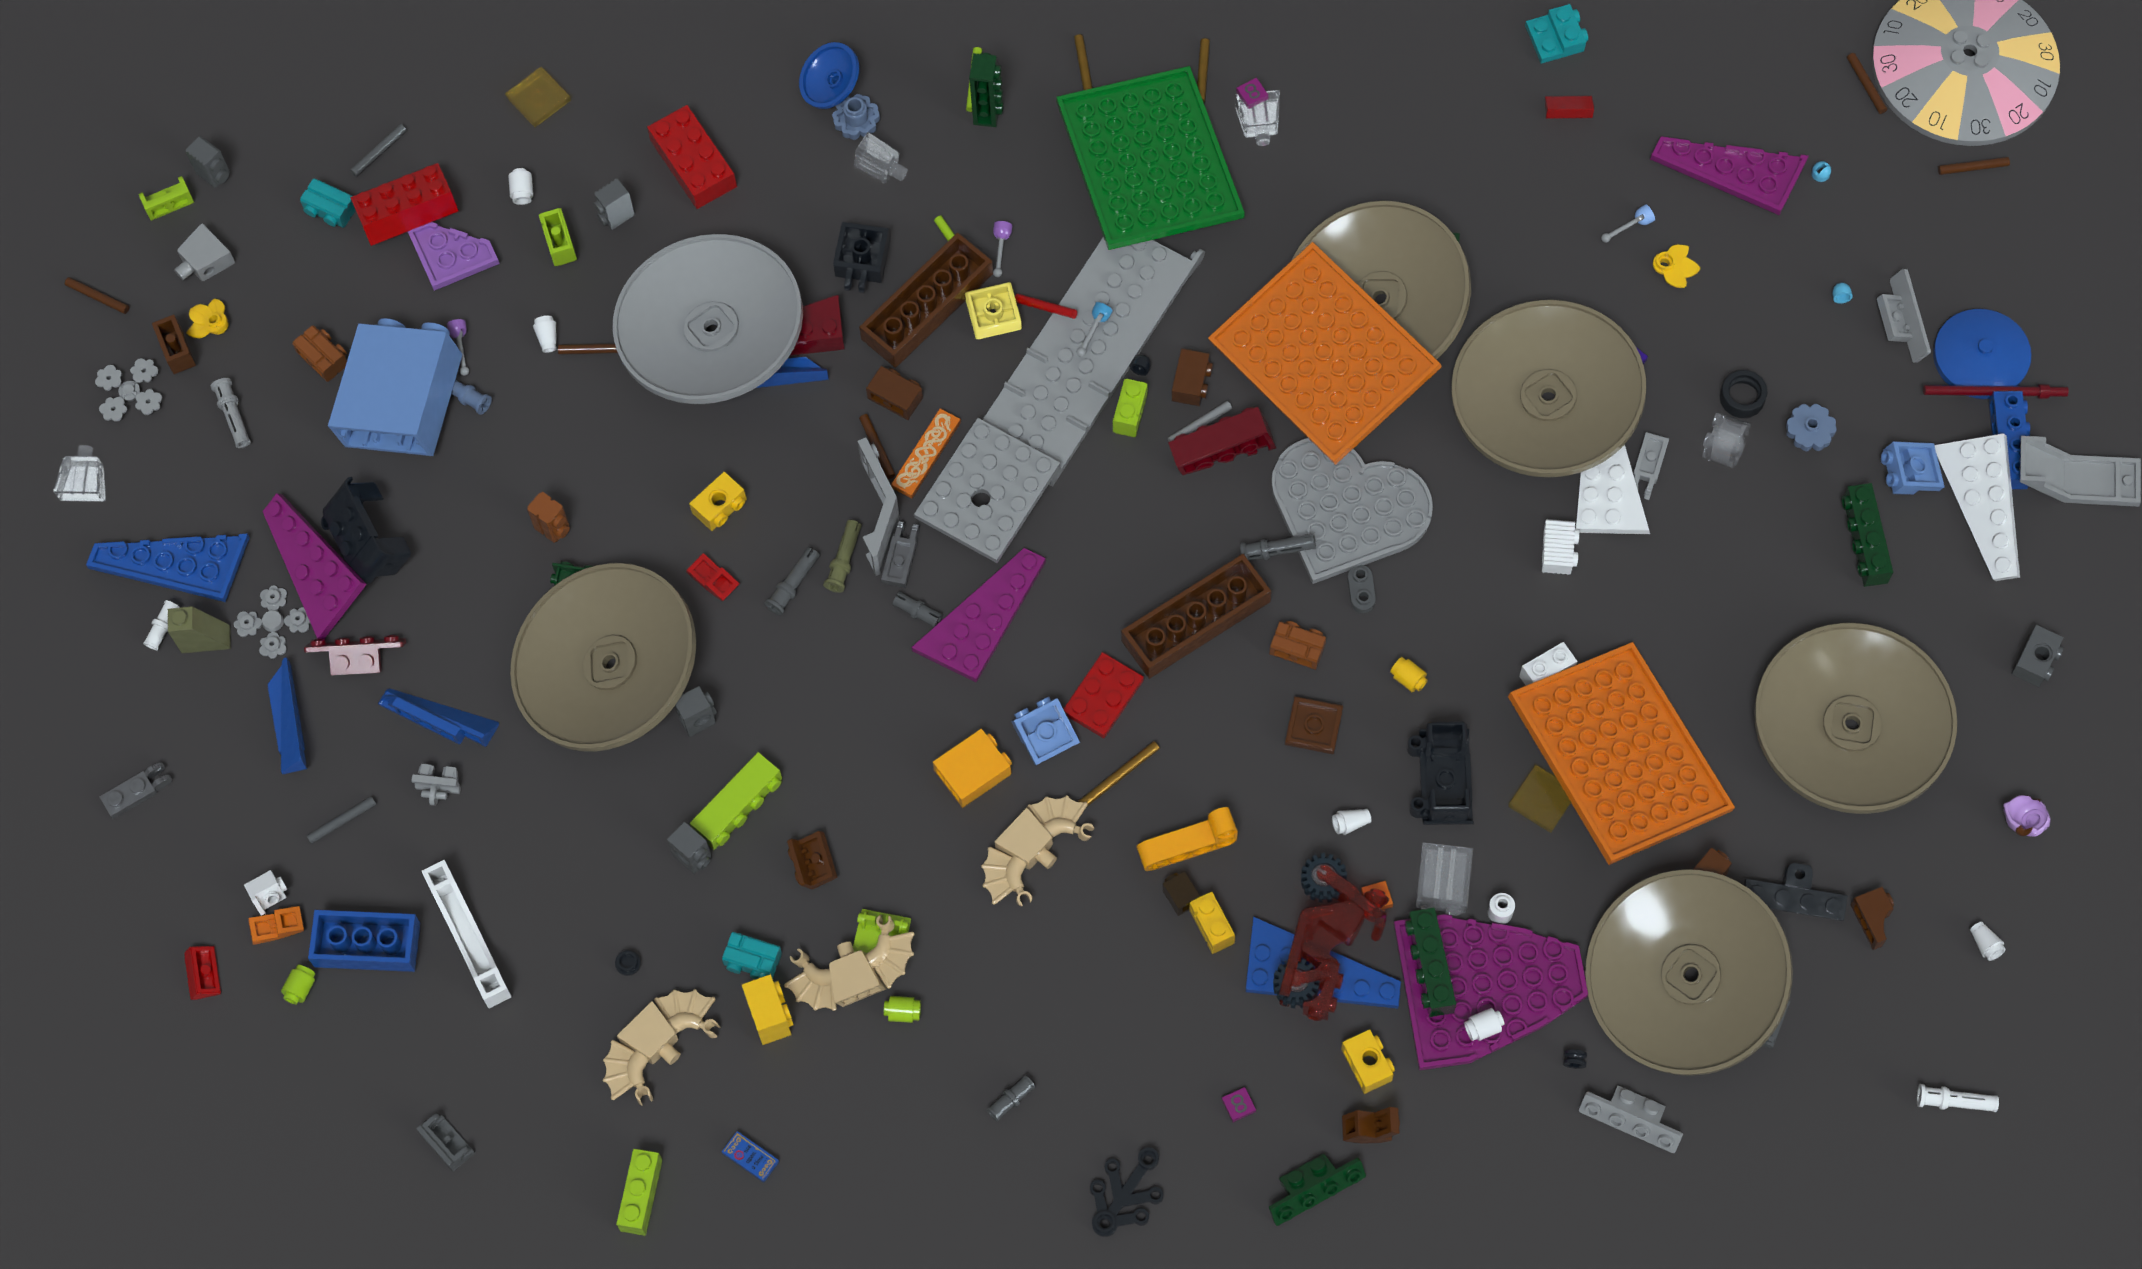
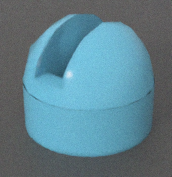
M1825 161L1817 162L1811 171L1813 179L1818 182L1828 180L1831 174V166ZM1820 168H1824L1820 173L1817 172Z
M1838 283L1833 288L1834 302L1842 304L1852 299L1851 288L1846 283Z

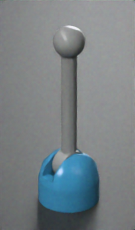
M1096 302L1093 307L1092 316L1095 321L1082 346L1076 351L1079 357H1083L1086 354L1085 349L1098 323L1107 321L1113 312L1109 306L1101 302Z

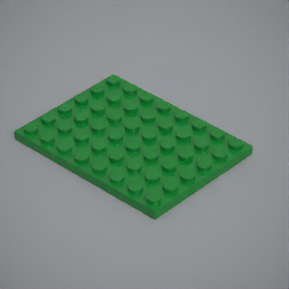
M1190 66L1056 97L1061 117L1108 250L1244 218L1245 212Z

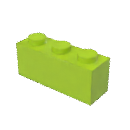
M633 1149L616 1224L620 1232L646 1236L663 1161L659 1153Z

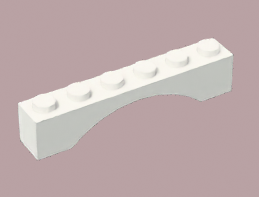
M445 860L422 870L423 876L454 936L487 1007L491 1008L511 998V994Z

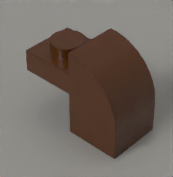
M1388 1107L1377 1112L1356 1110L1343 1115V1141L1361 1144L1392 1141V1136L1400 1133L1398 1108Z

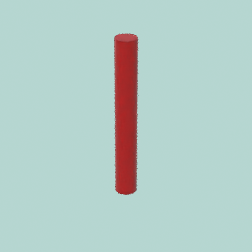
M1021 294L1015 295L1016 303L1072 319H1075L1077 316L1076 309Z

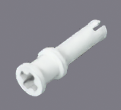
M1919 1084L1916 1101L1918 1107L1928 1105L1937 1106L1941 1110H1945L1948 1107L1997 1112L1999 1106V1097L1997 1095L1950 1091L1945 1086L1931 1088L1925 1087L1924 1084Z

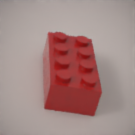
M688 105L647 126L650 141L696 209L737 187L733 171Z
M438 163L350 197L371 246L458 212L452 192Z

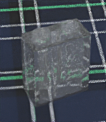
M1422 843L1415 908H1421L1422 910L1435 907V911H1446L1447 914L1454 916L1461 915V913L1466 914L1473 848Z

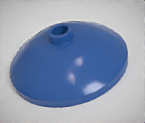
M839 42L827 43L816 49L808 57L800 73L799 88L803 99L818 109L832 108L844 101L855 87L859 75V61L855 52L847 45Z

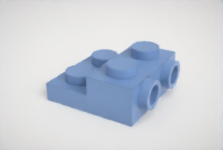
M1892 442L1883 449L1881 462L1887 466L1886 483L1889 487H1892L1893 494L1914 495L1919 490L1940 491L1944 488L1934 443Z
M1048 696L1036 703L1038 707L1029 712L1028 708H1025L1015 713L1016 719L1011 721L1034 765H1038L1080 743L1058 698L1051 700Z

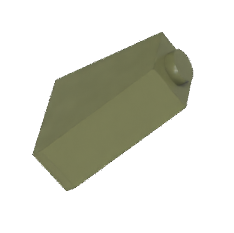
M194 607L168 609V633L181 653L231 649L229 624Z

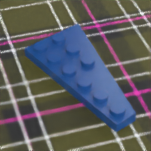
M246 533L231 537L217 535L215 538L185 537L162 539V541L150 542V540H140L138 543H124V541L94 543L86 566L88 569L226 602L250 537Z
M1253 917L1246 992L1277 996L1274 993L1273 986L1275 971H1278L1280 964L1285 965L1286 960L1289 959V962H1293V958H1298V962L1304 959L1306 964L1312 963L1314 970L1317 969L1320 989L1317 998L1313 1000L1398 1009L1401 981ZM1294 975L1287 982L1285 981L1284 984L1285 986L1287 984L1291 991L1299 992L1306 985L1308 986L1309 983L1308 981L1306 983L1302 976Z

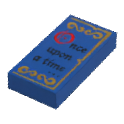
M738 1131L722 1150L723 1155L763 1183L779 1163L777 1158Z

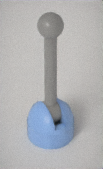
M1647 204L1640 207L1635 213V219L1609 234L1604 233L1601 236L1602 241L1605 243L1609 242L1611 237L1636 223L1648 225L1655 221L1651 208Z

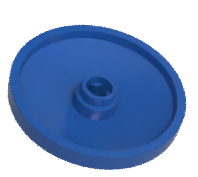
M1971 309L1954 315L1941 327L1934 342L1933 358L1938 373L1949 386H2019L2030 367L2031 347L2024 331L2009 317L1992 310ZM1969 396L1977 399L1991 398V396Z

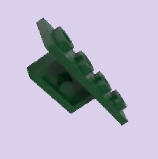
M1322 1154L1280 1177L1281 1185L1289 1196L1269 1206V1211L1275 1225L1279 1226L1300 1213L1364 1179L1366 1174L1361 1160L1356 1158L1335 1169L1326 1155Z

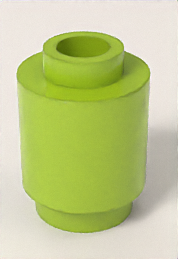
M297 965L295 969H292L281 989V993L284 995L283 999L295 1005L298 1002L303 1003L315 982V972L302 965Z
M890 996L889 1001L884 1002V1016H888V1021L913 1023V1020H920L921 1000H915V997Z

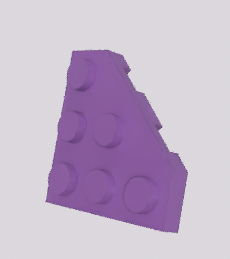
M434 222L408 231L434 291L500 264L489 240L477 239L468 236V233L452 228L449 230L438 226Z

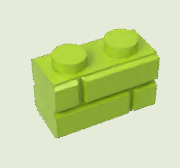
M557 208L540 213V222L554 266H560L577 260L562 209Z
M1124 379L1113 418L1114 433L1130 437L1137 436L1144 404L1148 396V384Z

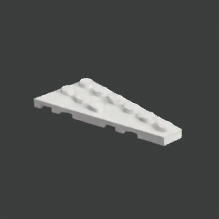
M1998 434L1935 445L1937 457L1993 580L2001 581L2020 578L2007 435Z
M1625 445L1603 463L1581 472L1576 530H1579V533L1650 534Z

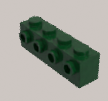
M973 53L969 77L973 125L996 127L998 115H1002L1004 101H1002L1003 89H1001L1002 77H1000L1001 65H997V56L989 53Z
M1869 483L1848 486L1845 495L1842 496V506L1846 510L1847 527L1853 539L1852 548L1858 560V574L1862 577L1864 587L1888 584L1893 574V568L1873 485Z
M1435 907L1409 912L1408 920L1405 921L1407 936H1411L1413 945H1410L1412 959L1417 961L1418 969L1415 970L1417 983L1422 984L1423 993H1421L1422 1006L1424 1009L1427 1008L1429 1017L1452 1014L1455 1012L1456 1000Z

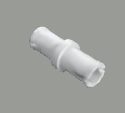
M168 600L164 602L165 604L157 619H153L151 623L153 626L143 643L145 646L156 651L166 632H168V609L180 608L177 604Z

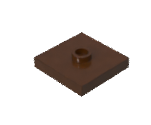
M1294 697L1285 745L1334 754L1343 706Z

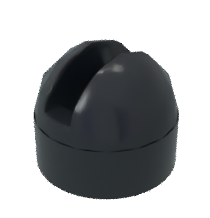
M1145 355L1136 356L1132 361L1130 369L1137 375L1146 376L1151 368V361Z

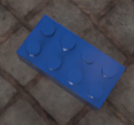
M314 910L308 959L316 968L415 972L421 923L415 914Z

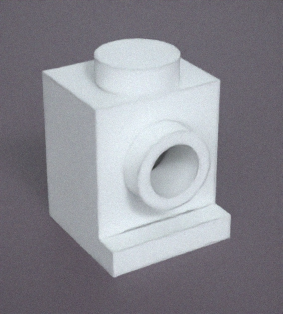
M271 870L244 884L261 916L266 914L265 909L287 898L284 891L288 889L281 877L275 878Z

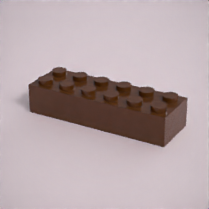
M956 233L859 326L861 340L896 368L966 301V292L977 290L993 275L992 260L963 236Z
M1242 554L1122 629L1121 642L1148 679L1270 603L1271 590L1245 555Z

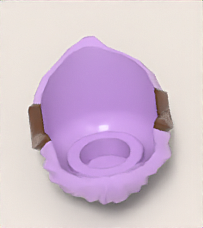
M2019 795L2003 805V812L2009 828L2019 836H2038L2050 826L2048 810L2040 799L2031 798L2029 795Z

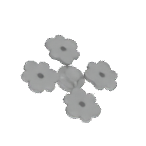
M140 358L135 361V366L130 369L134 381L122 383L120 379L122 372L116 370L113 365H107L104 370L100 369L97 372L98 377L95 380V384L98 387H103L106 391L111 390L112 387H119L118 393L120 397L114 399L109 397L99 407V411L103 414V418L106 421L112 419L118 422L122 419L123 414L127 412V407L124 405L125 401L131 402L136 400V409L141 410L144 415H150L153 410L157 411L160 409L161 394L158 392L154 393L152 389L146 390L145 393L140 392L139 385L137 384L143 381L148 383L152 380V377L158 374V368L154 366L153 360L145 361Z
M273 585L269 590L265 589L260 593L262 599L261 606L269 610L263 615L262 620L257 617L256 612L248 614L243 611L238 614V620L234 622V627L237 629L240 637L256 635L257 629L261 628L262 625L265 630L271 632L267 635V638L264 637L260 640L262 646L259 649L262 656H269L270 659H275L278 655H283L287 651L284 645L286 639L283 636L279 637L278 633L275 632L281 629L284 623L292 633L297 631L305 633L309 630V624H311L304 607L298 610L291 609L290 615L286 616L285 619L277 612L280 607L286 605L287 591L283 588L278 589L277 586Z

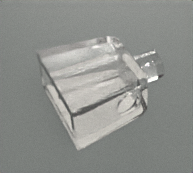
M1280 90L1266 91L1268 99L1250 109L1246 107L1239 95L1236 94L1235 109L1244 136L1247 138L1256 137V143L1259 146L1268 145L1270 143V135L1278 134Z
M866 133L856 149L853 169L882 183H887L891 176L903 181L908 172L906 167L898 164L900 153L871 133Z
M80 445L78 446L77 456H65L63 458L53 490L60 501H105L104 467L98 457L92 456L93 448L91 446Z

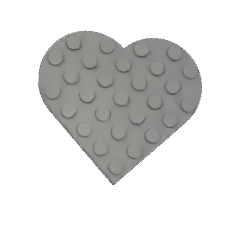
M1306 438L1292 444L1280 455L1272 473L1273 497L1291 537L1314 533L1316 549L1298 552L1312 584L1347 572L1358 565H1366L1410 548L1423 537L1431 522L1433 510L1432 497L1426 483L1417 473L1409 468L1405 469L1395 465L1394 462L1379 461L1364 464L1362 458L1354 449L1335 465Z

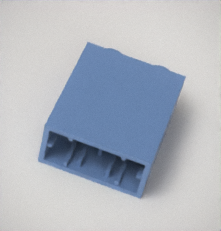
M387 318L380 319L377 325L358 324L328 423V427L345 447L426 456L434 455L463 355L449 336L450 331L446 327L427 322L422 324L421 329L406 328L396 320Z

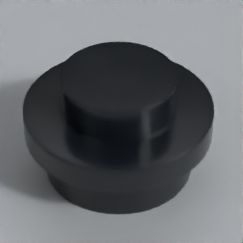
M630 950L621 952L615 960L617 971L625 976L635 974L641 965L638 954Z

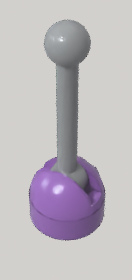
M1006 221L994 222L993 227L994 236L999 240L996 268L993 271L995 277L1002 275L1003 243L1012 233V224Z
M456 319L447 323V329L450 331V336L457 339L458 348L463 354L460 374L466 376L469 374V368L466 367L461 340L466 334V321Z

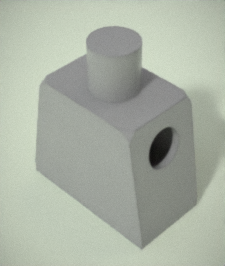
M202 223L178 248L177 252L183 263L177 266L174 271L182 280L194 273L201 281H205L232 266L235 261L231 252Z

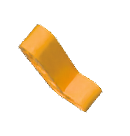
M1222 807L1210 812L1206 821L1139 843L1136 848L1144 870L1152 871L1229 846L1237 841L1238 831L1229 807Z

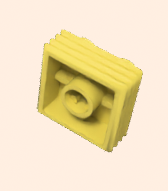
M1010 282L965 293L966 304L976 339L1022 329L1020 314ZM995 309L996 312L991 313L990 310Z

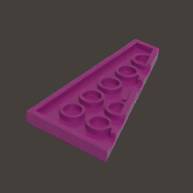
M1660 137L1650 160L1779 216L1809 155L1791 156L1786 152H1779L1778 154L1767 153L1762 149L1726 145V147L1713 146L1714 143L1708 142L1697 144L1684 139Z
M276 493L262 512L317 639H325L367 584L282 494Z
M1022 549L911 647L912 651L977 683L1046 563V558L1028 549Z

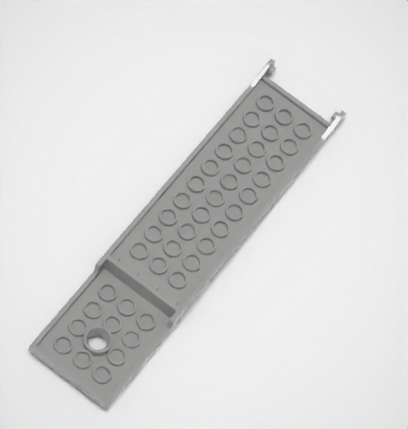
M1103 237L1059 303L1061 306L1076 309V318L1072 319L1054 313L1051 315L1030 349L1027 348L1026 355L1008 382L1004 383V388L983 420L976 419L914 513V517L998 563L1047 486L1051 485L1053 487L1130 369L1132 361L1139 355L1185 282L1201 264L1205 251L1199 249L1198 252L1194 251L1190 259L1154 240L1108 250ZM1096 302H1101L1109 306L1113 312L1107 321L1098 323L1085 349L1086 354L1083 357H1079L1076 351L1082 346L1095 321L1092 316L1093 307ZM978 493H985L990 497V502L987 505L977 507L972 503V498Z

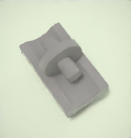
M421 764L417 775H412V783H415V789L422 790L421 797L429 798V803L432 806L437 805L438 799L446 800L447 793L460 794L461 786L458 782V771L455 767H443L442 777H434L435 767L429 764Z

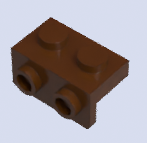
M817 831L800 840L792 838L787 840L789 846L788 855L794 863L796 870L795 878L801 886L813 890L838 878L824 832Z

